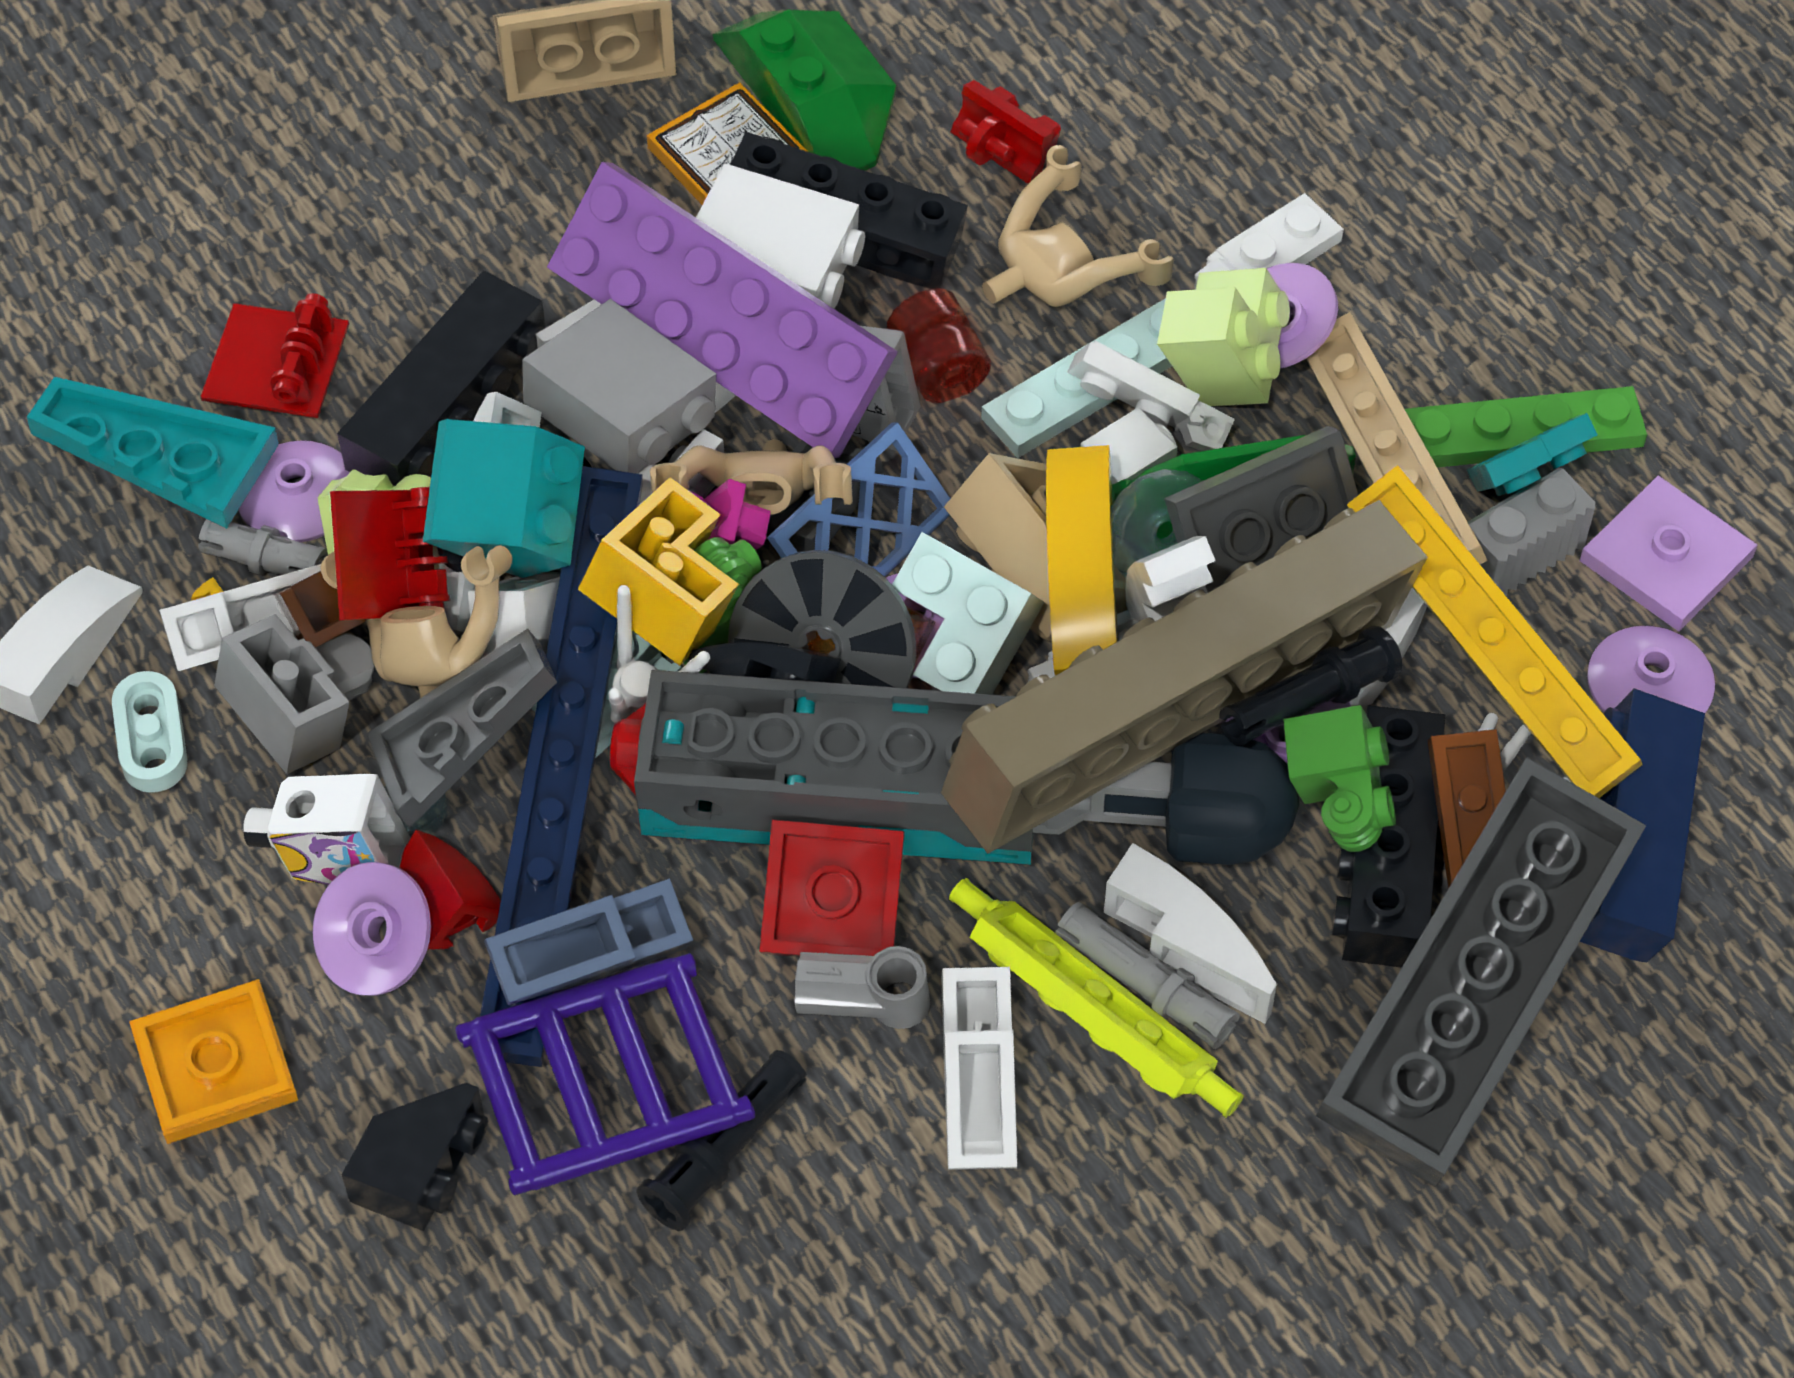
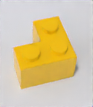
M668 478L601 540L578 590L617 618L618 588L621 585L628 586L631 591L632 630L680 666L689 658L692 650L698 649L714 633L739 585L694 551L700 544L709 539L721 514L674 479Z

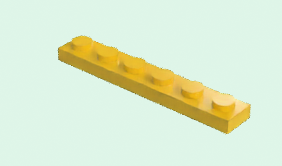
M1398 465L1347 504L1348 508H1352L1357 512L1380 500L1427 555L1428 558L1412 588L1571 783L1600 798L1642 766L1641 759Z

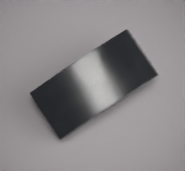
M734 642L706 646L692 650L688 660L689 662L699 652L706 651L710 654V660L703 669L710 671V674L798 681L812 680L828 683L834 682L841 661L840 658L817 651L754 642Z

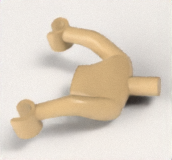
M1055 145L1047 153L1046 168L1019 194L998 240L999 253L1009 269L984 282L982 288L986 298L993 304L1026 287L1033 295L1046 302L1049 306L1059 307L1070 304L1102 283L1133 273H1137L1139 279L1147 285L1160 286L1166 284L1172 276L1174 258L1167 256L1157 260L1160 244L1156 240L1149 239L1141 243L1138 252L1094 260L1083 240L1063 222L1045 229L1030 230L1040 206L1054 190H1072L1080 182L1081 163L1075 161L1066 165L1068 149L1061 145Z
M777 439L767 441L762 451L723 453L701 445L694 446L674 463L658 464L650 469L652 493L670 477L689 491L688 481L697 473H700L717 487L728 479L746 484L743 502L770 511V515L780 513L796 502L804 491L813 488L815 505H822V501L828 498H843L844 505H851L853 502L851 467L847 464L836 463L831 451L821 445L813 447L807 453L787 452L785 444Z
M499 545L490 550L485 558L483 549L476 546L463 557L461 569L466 579L475 585V600L471 617L461 639L451 629L445 610L442 607H405L387 612L381 619H367L372 660L379 676L388 682L418 686L420 697L422 698L480 660L489 644L498 620L499 579L512 565V554L506 547ZM332 552L324 558L320 567L324 580L328 585L337 589L335 552Z

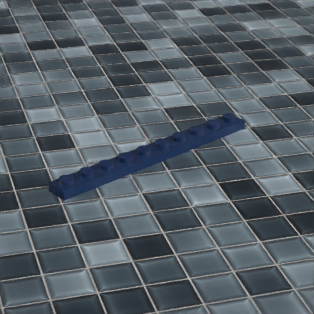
M582 467L571 565L561 569L546 657L557 683L537 702L495 935L567 911L570 908L617 637V618L580 592L578 587L601 540L639 506L643 487V474ZM490 959L480 1016L545 997L555 992L507 1005ZM537 1027L498 1039L506 1063L542 1067L545 1049Z

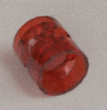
M944 288L918 292L899 304L887 320L886 329L904 332L915 383L924 400L932 403H944L967 395L982 384L989 374L992 361L975 331L970 328V322L953 292Z

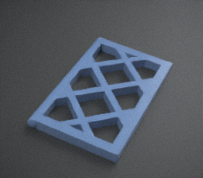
M898 422L888 425L847 463L851 467L852 481L860 482L858 517L831 514L833 498L823 500L822 505H815L814 494L767 537L781 558L798 553L789 541V538L808 521L817 522L815 550H829L831 524L857 528L854 557L867 564L870 530L896 533L895 549L877 566H871L886 577L909 555L921 532L930 535L950 516L944 506L951 498ZM891 444L894 445L902 457L900 477L875 474L876 458ZM874 484L899 487L897 523L871 519ZM913 490L926 491L937 507L919 526L911 525Z

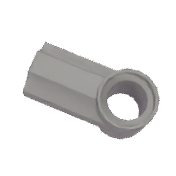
M901 946L888 947L878 952L875 956L801 952L800 958L797 960L795 976V1008L797 1013L877 1018L886 1026L896 1029L913 1027L919 1024L928 1014L931 1004L926 966L920 955L909 948ZM904 982L913 986L903 994H890L884 991L894 983Z

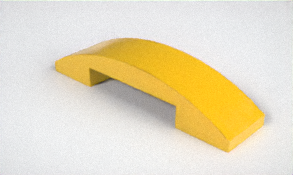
M1109 445L1047 449V558L1055 676L1069 669L1071 663L1087 649L1100 646L1104 650L1118 642L1114 592L1111 516L1112 480Z

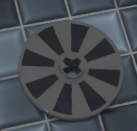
M828 550L802 551L783 557L765 567L747 584L740 594L731 615L728 643L754 642L810 650L808 643L816 638L817 631L821 639L827 640L832 638L835 644V649L828 653V655L841 659L833 683L908 689L916 662V638L913 623L904 601L893 585L867 563L840 552Z

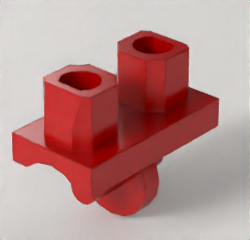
M976 80L965 84L961 93L963 97L962 107L952 125L950 133L967 143L966 157L975 164L983 165L991 159L1029 184L1042 172L1049 149L1057 144L1061 132L1060 124L1046 115L1036 118L1029 116L1019 109L1016 96L1001 86L989 90Z

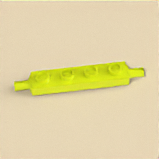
M968 878L962 879L953 888L949 900L956 903L977 920L969 937L988 952L989 958L999 967H1010L1011 972H1014L1038 991L1040 999L1045 1004L1055 1010L1066 1013L1088 1031L1090 1038L1098 1046L1115 1052L1139 1071L1141 1078L1147 1085L1157 1091L1167 1093L1173 1099L1182 1094H1198L1222 1113L1225 1118L1238 1108L1244 1095L1213 1073L1218 1062L1217 1059L1015 901L993 900L971 883Z

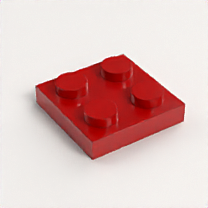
M772 820L759 952L761 954L800 957L801 952L875 956L878 952L888 947H894L904 831Z

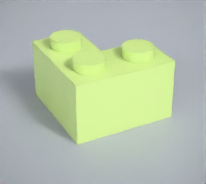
M1267 268L1201 272L1198 275L1196 290L1167 292L1157 345L1186 387L1200 394L1199 401L1209 406L1268 403L1272 379H1276L1280 372L1281 362L1278 345L1281 328L1286 327L1289 321L1290 306L1288 297L1284 291L1279 289Z

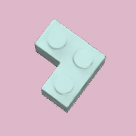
M921 532L892 584L900 594L945 618L913 675L935 688L947 692L992 695L1045 603L1027 590Z

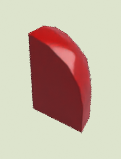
M416 829L403 850L399 868L408 873L418 883L426 897L431 917V935L428 949H447L453 947V942L449 936L477 923L482 933L489 930L497 923L501 899L479 869L457 849L434 835Z

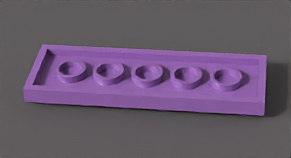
M601 162L547 268L600 304L612 299L715 372L716 382L810 446H825L831 451L834 458L841 456L898 353L897 350L614 163Z

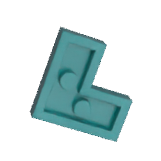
M1585 413L1467 469V472L1477 492L1494 488L1497 496L1505 493L1510 494L1541 479L1537 467L1550 462L1552 468L1556 469L1587 454L1582 443L1598 434L1588 413Z

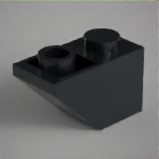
M463 1083L373 1116L341 1174L349 1202L424 1231L434 1211L442 1214L450 1205L458 1182V1176L454 1173L465 1153L474 1155L477 1152L486 1134L488 1117L484 1116L479 1088L469 1083Z

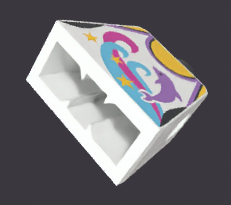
M377 774L288 777L281 782L274 808H250L244 821V839L249 847L274 848L291 878L327 885L346 869L361 863L379 862L399 868L403 850L410 840V836L402 820L396 814L392 801Z

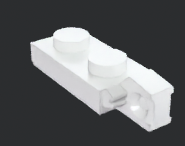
M1304 193L1217 248L1207 258L1206 266L1195 274L1194 290H1196L1198 275L1201 272L1268 268L1284 263L1306 265L1342 241L1343 228Z
M1096 340L1090 342L1075 354L1067 373L1081 379L1080 386L1088 393L1106 400H1112L1116 397L1135 407V409L1139 407L1155 424L1160 423L1165 427L1170 425L1175 428V431H1180L1186 446L1197 450L1206 451L1222 448L1234 422V418L1199 401L1200 394Z

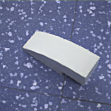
M88 565L67 577L46 593L0 640V708L40 725L67 684L78 687L142 595V587Z
M1132 843L1107 881L1104 913L1151 937V954L1176 971L1179 968L1187 970L1194 975V983L1206 993L1265 1024L1272 1013L1277 984L1257 950L1235 922L1201 888L1168 863Z
M1010 967L943 968L941 981L948 1170L1017 1168Z

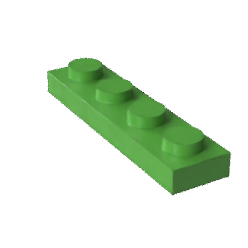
M1633 386L1405 409L1437 468L1481 463L1585 413H1588L1598 434L1582 443L1587 453L1644 447L1647 437Z

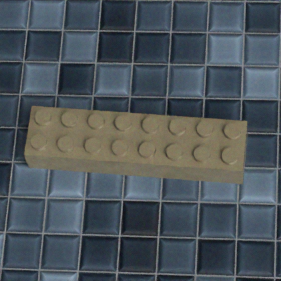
M1380 500L1357 512L1352 508L1343 510L1333 517L1321 532L1306 539L1304 535H1298L1290 539L1275 553L1273 558L1258 566L1254 562L1242 565L1225 580L1223 585L1207 594L1202 589L1192 592L1177 604L1172 613L1157 621L1148 617L1137 622L1123 635L1120 641L1104 650L1100 646L1087 649L1071 663L1069 669L1052 678L1043 674L1032 679L1020 689L1015 698L997 708L994 704H987L974 711L962 724L961 729L963 732L956 751L949 760L950 768L941 794L988 854L1168 753L1175 747L1223 722L1224 720L1219 718L1222 708L1246 699L1258 691L1312 666L1314 658H1316L1320 651L1330 646L1342 648L1357 641L1361 631L1371 626H1380L1385 630L1391 627L1428 557Z

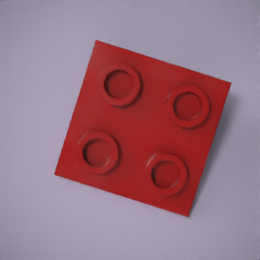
M314 293L308 294L305 299L298 301L295 312L233 303L201 394V401L319 418L349 327V320L332 318L327 299Z
M430 487L411 488L410 490L330 491L339 620L381 619L387 612L413 606H437L445 610L444 602L451 601L447 590L446 569L434 570V565L448 563L447 556L433 557L434 545L423 542Z

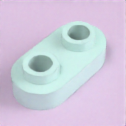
M153 671L131 674L116 686L112 695L119 762L127 782L134 788L143 792L164 791L177 784L187 769L188 762L180 703L173 683L166 676ZM146 706L158 707L153 714H138ZM153 759L165 760L163 764L157 767L145 768V765Z

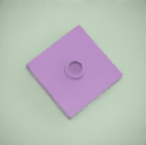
M1657 476L1583 548L1580 562L1679 632L1754 557L1758 545L1669 482Z

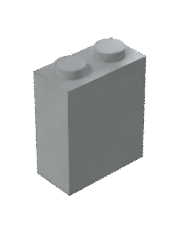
M609 299L522 359L523 403L542 412L541 416L573 440L585 446L587 450L616 471L638 473L647 465L658 463L664 458L669 449L691 433L702 431L712 418L715 417L716 373L612 299Z

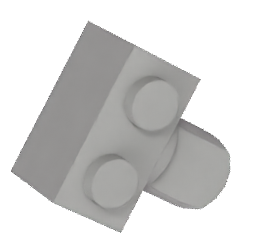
M274 614L222 638L214 686L283 771L289 774L340 749L350 703L349 700L369 691L375 666L372 660L371 647L361 638L351 634H343L315 648L310 641H305L304 638L297 640L281 619Z

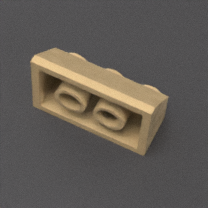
M584 0L493 15L497 51L508 102L676 75L671 0Z
M989 453L946 503L944 508L957 523L956 532L959 538L968 547L979 552L993 572L1045 602L1030 628L1041 638L1052 641L1047 558L1046 464ZM1112 532L1116 613L1119 614L1128 610L1126 606L1125 583L1127 571L1136 561Z

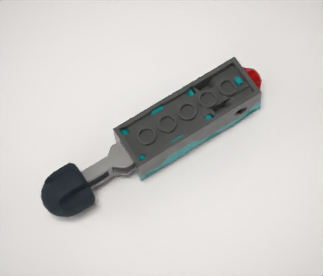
M651 670L646 704L614 725L610 746L611 769L636 796L641 835L770 845L772 820L904 831L903 855L1031 865L1033 833L1060 835L1084 820L1166 827L1167 852L1176 861L1232 865L1256 861L1280 845L1292 829L1299 807L1297 791L1289 779L1288 764L1270 747L1256 740H1250L1243 746H1236L1228 740L1225 734L1201 733L1175 747L1172 752L1171 763L1150 762L987 854L941 794V790L950 768L949 760L955 753L963 732L961 727L964 721L974 711L984 705L994 704L997 708L1012 700L1015 696Z

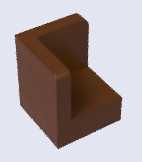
M321 570L274 594L297 639L304 638L305 641H310L315 648L367 621V619L339 620L337 589L328 585L321 574Z

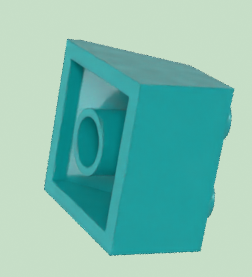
M452 419L439 421L423 542L463 557L476 546L483 549L485 558L494 547L504 546L512 554V565L506 573L520 578L570 566L585 446L536 426Z

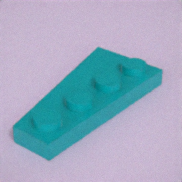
M59 377L52 379L27 415L31 435L226 529L279 445L275 427Z

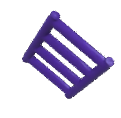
M688 953L675 958H667L486 1014L455 1027L457 1039L462 1043L463 1048H472L514 1170L508 1171V1184L513 1195L516 1196L531 1190L536 1191L735 1127L737 1124L755 1118L754 1106L749 1101L747 1095L738 1097L692 981V977L697 976L696 961L692 954ZM665 987L712 1104L673 1117L628 1001L629 998ZM602 1007L646 1123L644 1127L607 1138L563 1021L565 1018ZM536 1027L580 1145L578 1148L541 1160L498 1039Z

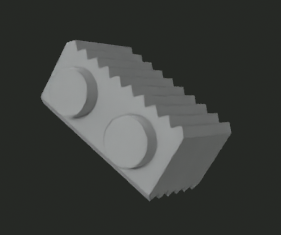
M1563 468L1552 471L1468 521L1488 560L1480 565L1505 596H1507L1508 589L1517 590L1518 583L1526 584L1528 578L1536 579L1537 572L1545 573L1547 566L1555 567L1557 560L1565 561L1566 555L1574 556L1576 549L1583 550L1596 502Z

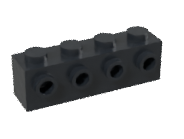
M745 131L730 165L859 204L858 230L865 232V242L856 266L913 285L936 291L941 290L962 238L968 209L967 204L952 200L943 194L931 193L897 182L886 175H876L840 163L831 157L819 156L786 145L774 138H765Z
M483 270L337 433L345 470L351 472L355 469L364 475L371 476L386 474L394 487L403 478L413 474L427 475L431 478L439 421L445 419L473 421L488 393L498 392L505 395L512 378L523 366L522 359L538 349L536 334L546 328L542 300Z
M1368 705L1366 715L1373 727L1381 726L1387 741L1389 764L1380 766L1379 770L1381 787L1388 786L1392 794L1396 823L1393 826L1383 827L1378 840L1370 848L1359 852L1339 849L1337 878L1348 879L1349 884L1347 897L1336 896L1332 935L1344 937L1342 960L1402 968L1431 919L1438 813L1428 740L1431 736L1444 735L1446 714Z

